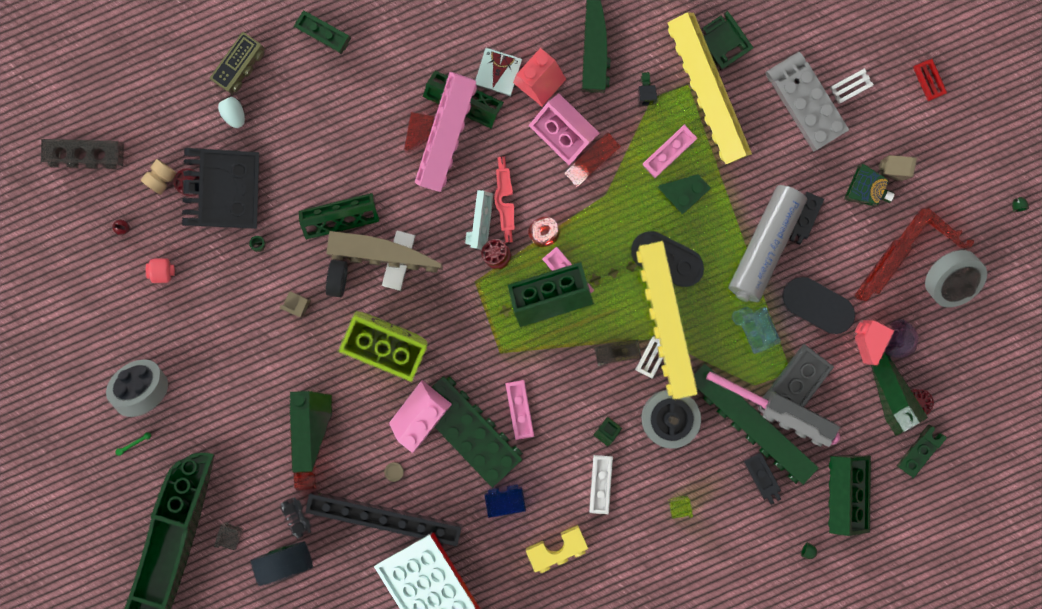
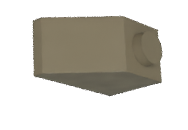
M892 155L884 157L879 164L880 175L897 181L912 178L917 158Z

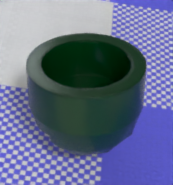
M1023 197L1014 199L1012 202L1013 212L1028 210L1027 200Z
M254 236L250 239L249 246L253 251L261 252L265 249L266 243L261 236Z
M808 542L805 543L801 551V557L806 559L815 558L818 552L817 548Z

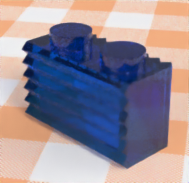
M518 484L508 485L506 490L500 491L498 487L488 489V493L484 494L488 518L526 511L523 488L518 487Z

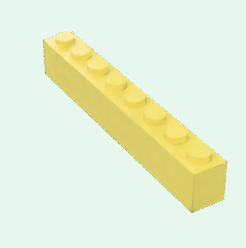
M687 12L668 22L669 34L676 42V51L683 59V68L690 76V85L697 93L698 105L704 110L706 115L704 117L705 122L711 127L713 132L712 139L715 144H718L721 160L725 161V164H730L751 155V150L695 14Z
M663 241L640 246L636 256L638 263H642L643 267L640 274L642 281H646L647 289H645L646 300L651 302L652 308H649L651 320H655L656 327H653L655 339L659 338L660 346L657 349L659 357H663L665 364L662 365L664 377H667L669 382L666 385L668 396L672 395V399L696 395V385Z

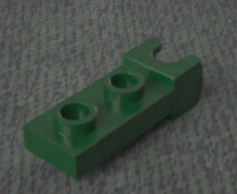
M930 424L925 427L916 442L897 464L900 469L913 479L937 448H940L946 440V436L941 433L933 438L932 434L935 428Z

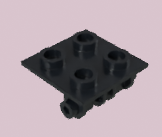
M293 497L281 503L282 507L280 509L284 517L290 515L285 520L291 518L293 520L288 524V526L294 524V526L290 527L293 537L296 536V539H299L305 534L312 533L310 521L307 517H304L302 513L303 507L299 500Z

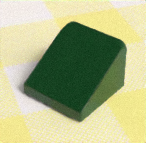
M606 417L593 435L606 446H609L622 428L609 417Z

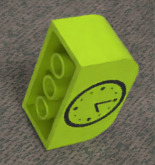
M356 311L339 352L412 382L426 350L427 340L380 318Z

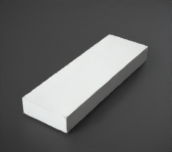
M396 231L394 243L412 249L415 235ZM387 264L382 286L401 291L407 266L400 265L399 268L388 267Z
M593 455L589 513L609 514L613 456Z

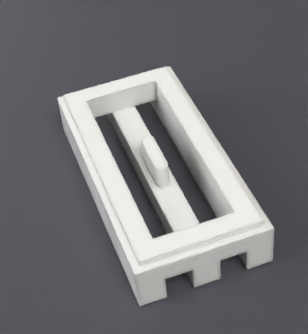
M864 68L831 86L830 89L838 104L872 87L874 84L870 82V77L866 74ZM860 75L863 77L862 79L843 88L842 90L838 92L836 91V88L855 79L856 77ZM863 82L866 83L865 86L846 95L843 98H840L839 95L843 94L844 92L854 88L855 86Z
M652 336L635 369L652 379L663 360V357H659L651 373L647 372L658 352L657 347L660 346L659 339H655V336ZM654 342H656L657 345L643 370L641 367Z

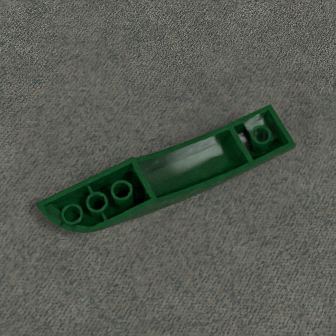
M190 454V456L177 461L166 474L150 517L151 521L144 549L124 609L172 608L198 527L211 475L214 454Z

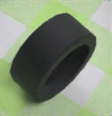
M331 260L327 272L326 295L342 298L347 281V262Z

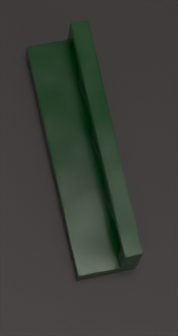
M435 70L426 83L422 97L440 104L448 76ZM437 78L443 81L444 83L440 84L434 80ZM476 89L473 96L478 97V99L474 100L471 98V108L465 117L492 129L504 102ZM487 104H493L497 107L496 109H494L492 107H489Z
M373 193L299 211V223L305 240L327 235L329 231L340 232L380 222ZM372 211L374 217L365 218L362 215L364 212ZM348 216L355 218L353 222L349 223L343 220ZM327 221L336 222V225L333 227H328L325 224ZM311 225L318 227L316 231L309 233L306 228Z

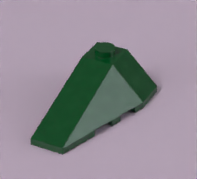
M887 351L884 352L878 365H871L885 420L895 436L926 420L928 417Z
M312 391L290 392L293 473L313 472L323 437L326 434L328 422L332 416V395Z

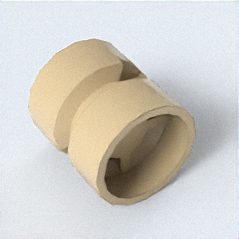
M156 159L150 167L152 172L145 173L141 181L153 191L162 195L167 187L166 182H172L177 173L165 163Z

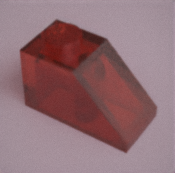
M411 112L404 147L406 153L412 152L428 141L435 120L434 116Z

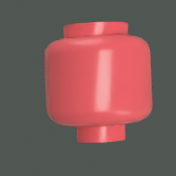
M154 258L149 261V264H146V278L150 279L152 283H169L171 276H175V265H171L168 258Z

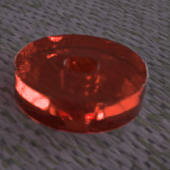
M540 217L531 223L528 234L536 246L547 247L557 241L560 235V228L553 218Z

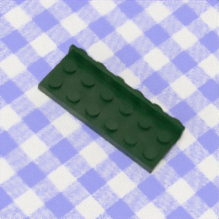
M443 376L431 388L452 405L436 424L435 428L493 488L523 460L521 457L523 453L517 446L512 447L508 443L510 439L503 432L498 433L495 429L496 424L490 418L486 420L481 415L483 413L482 409L477 404L472 405L468 401L470 397L463 390L459 391L455 387L457 383L450 376L447 378Z

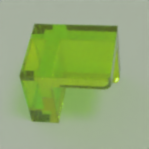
M688 496L668 499L672 519L685 516L693 517L691 502Z

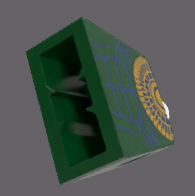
M861 164L855 171L844 200L874 207L879 205L880 200L891 203L895 193L886 189L888 179L868 166Z

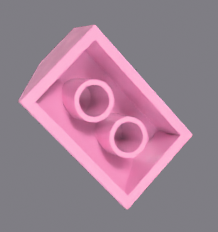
M559 93L547 102L529 124V127L568 165L600 134Z
M423 380L389 422L397 441L412 453L423 443L452 405Z

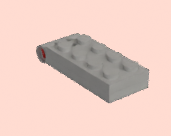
M800 52L795 53L765 72L768 80L773 85L813 152L849 131V128L814 71Z

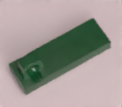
M304 10L294 24L297 30L340 54L346 50L351 40L349 35Z

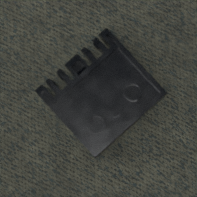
M184 148L185 157H200V160L184 159V164L199 165V172L187 170L183 171V176L199 177V180H183V194L198 195V198H183L182 202L185 204L198 203V210L185 209L182 210V214L198 215V218H182V226L257 229L259 152Z

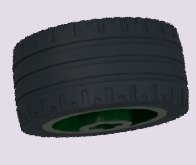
M305 541L276 548L250 560L252 571L259 587L284 580L313 568L312 558Z

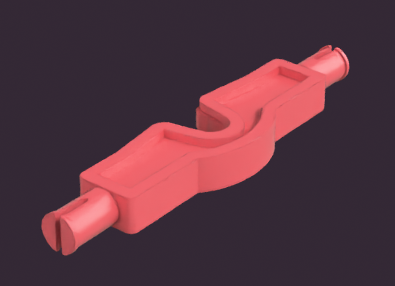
M498 157L499 169L496 170L497 190L494 202L496 209L500 213L501 231L505 233V243H509L508 235L510 243H512V231L515 229L514 204L503 203L502 198L511 196L513 189L509 168H506V157H502L503 164H501V157Z

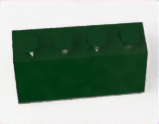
M581 262L508 285L513 311L520 327L594 305Z
M830 456L829 533L844 536L870 533L871 456Z

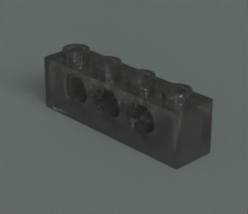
M41 139V162L47 164V167L59 168L60 165H67V168L77 169L79 165H86L87 169H98V166H105V169L116 170L117 166L123 167L124 144L119 141ZM66 150L65 158L61 159V152ZM85 150V157L80 159V152ZM101 151H104L105 157L102 160H99V153Z

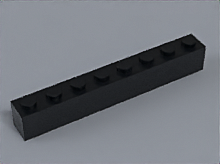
M315 491L309 494L305 513L421 539L434 533L439 543L452 546L458 545L462 524Z

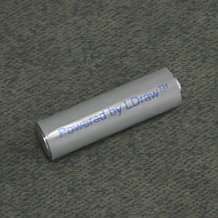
M784 185L776 186L729 284V290L736 294L738 299L746 302L748 300L752 302L760 301L807 202V197L800 191Z

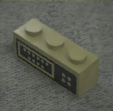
M242 32L209 79L233 95L234 92H238L241 88V82L245 76L248 77L252 73L255 62L262 59L265 48L249 35Z

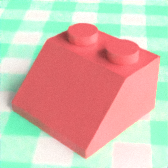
M540 48L516 74L513 83L543 107L566 81V78L555 59Z
M863 320L856 327L855 332L857 334L855 340L863 363L877 366L894 330L874 320Z

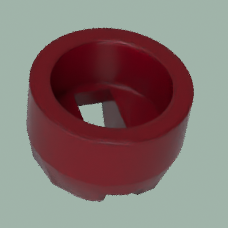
M119 219L113 223L112 228L116 234L125 235L129 231V224L127 221ZM117 224L125 226L124 230L116 228Z

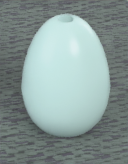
M229 97L219 103V113L227 124L234 128H240L244 125V111L236 98Z

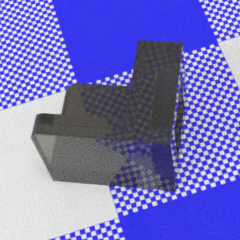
M223 523L220 526L214 547L219 548L222 546L236 550L243 528Z

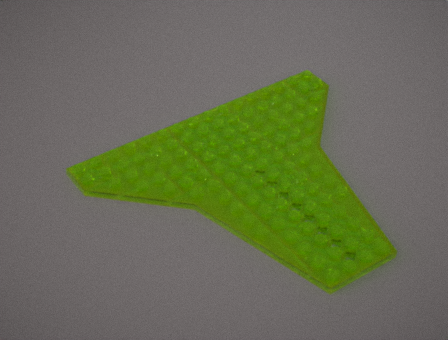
M689 85L658 95L656 104L650 101L606 195L512 256L505 268L492 269L474 281L499 353L649 340L654 336L653 327H656L655 320H651L649 308L652 307L650 300L647 301L645 296L647 285L646 281H642L640 274L643 268L639 267L632 259L631 246L638 235L644 232L655 231L697 252L704 264L703 276L696 284L689 287H679L673 284L688 354L752 385H758L778 378L788 365L764 295H762L759 302L749 300L746 302L738 299L736 294L728 288L747 248ZM685 124L698 139L654 178L642 164ZM699 174L711 189L682 215L657 187ZM556 247L559 248L572 265L581 262L587 282L594 289L591 293L594 305L520 327L513 311L508 285L551 272L552 270L542 259ZM629 261L637 266L634 268V272L626 269ZM610 268L618 270L617 278L613 279L612 276H608ZM593 274L601 278L598 281V285L590 282ZM502 306L511 309L508 312L509 316L505 317L504 314H500Z

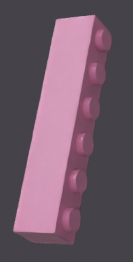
M453 72L449 73L415 179V183L419 186L441 192L442 187H445L447 182L446 174L452 166V156L459 145L458 137L464 129V119L471 108L470 100L477 89L475 80Z

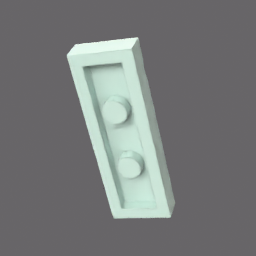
M477 190L473 231L466 233L465 244L471 245L470 248L482 250L483 246L488 242L493 193Z

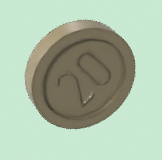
M392 462L385 467L384 474L389 481L396 482L402 478L404 470L399 463Z

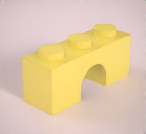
M578 525L561 532L564 544L558 551L547 549L544 541L526 548V553L535 572H546L551 569L550 566L553 564L561 565L567 562V558L573 555L579 557L586 553L585 550L588 549V546Z

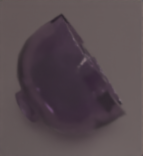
M904 319L892 322L890 329L894 330L884 353L893 358H905L916 351L919 335L916 328Z

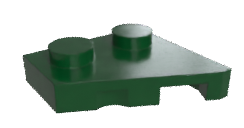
M699 174L657 187L682 215L711 189Z

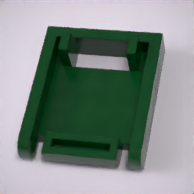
M728 11L724 13L727 19L726 22L722 15H720L702 28L711 56L720 71L754 48ZM738 46L742 52L728 61L725 54Z

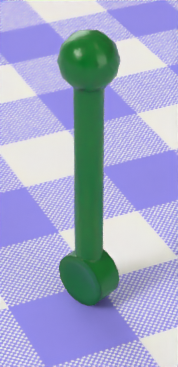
M146 432L143 437L124 448L116 449L115 454L121 456L124 454V451L145 439L149 440L151 433Z

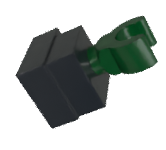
M643 72L641 76L642 86L638 88V107L656 106L655 85H650V73Z

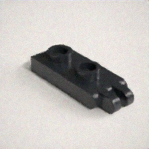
M809 192L804 194L807 197V202L789 241L793 242L796 235L799 236L796 242L798 245L802 243L803 238L807 240L824 201L823 198Z
M758 452L743 460L764 500L768 499L771 505L774 504L771 497L773 495L777 501H780L781 497L778 492L781 489L762 453Z

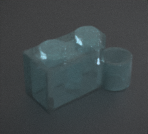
M743 307L733 312L732 320L736 325H742L754 354L770 349L781 342L766 307L752 311L749 307Z

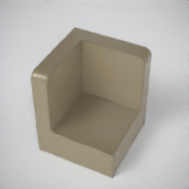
M290 291L284 304L280 305L279 308L303 318L311 300Z

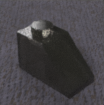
M638 339L608 343L594 348L598 366L642 358Z

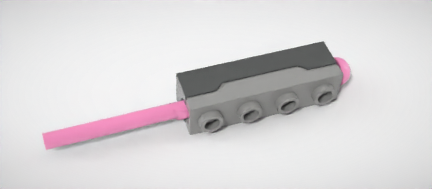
M709 372L707 375V379L759 404L758 410L763 413L762 417L771 422L774 419L779 421V426L786 430L790 428L796 430L795 434L804 439L806 436L812 438L811 442L820 447L822 444L830 447V445H834L840 440L838 433L840 426L770 389L765 398H762L712 372Z

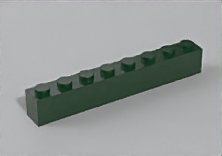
M701 363L693 372L697 392L699 391L704 395L702 399L710 406L714 404L718 408L716 412L724 419L728 417L732 421L731 426L738 432L742 430L746 434L745 438L752 445L755 443L761 447L759 451L765 457L771 456L775 460L773 464L781 471L785 469L789 473L787 477L795 484L799 482L804 485L819 467L739 394L707 379L709 372L716 373L705 363Z

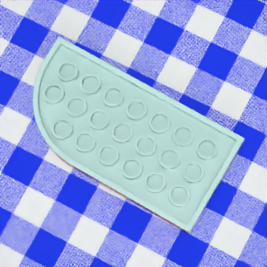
M434 533L374 566L400 609H480Z

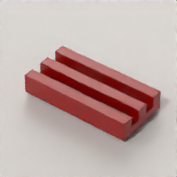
M933 59L913 67L928 102L947 94ZM926 65H929V68L940 90L939 93L937 92V89L933 83V79L930 76Z

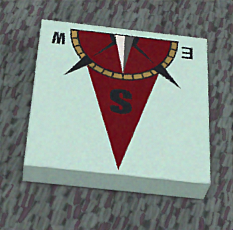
M485 48L475 80L476 85L511 96L515 85L513 81L519 72L522 59Z

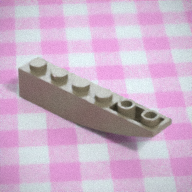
M329 231L326 254L332 257V260L343 261V258H347L353 263H362L363 260L369 261L370 265L381 266V263H388V267L393 268L405 265L410 270H418L420 267L426 268L427 272L437 273L438 270H443L442 264L406 246L366 235Z

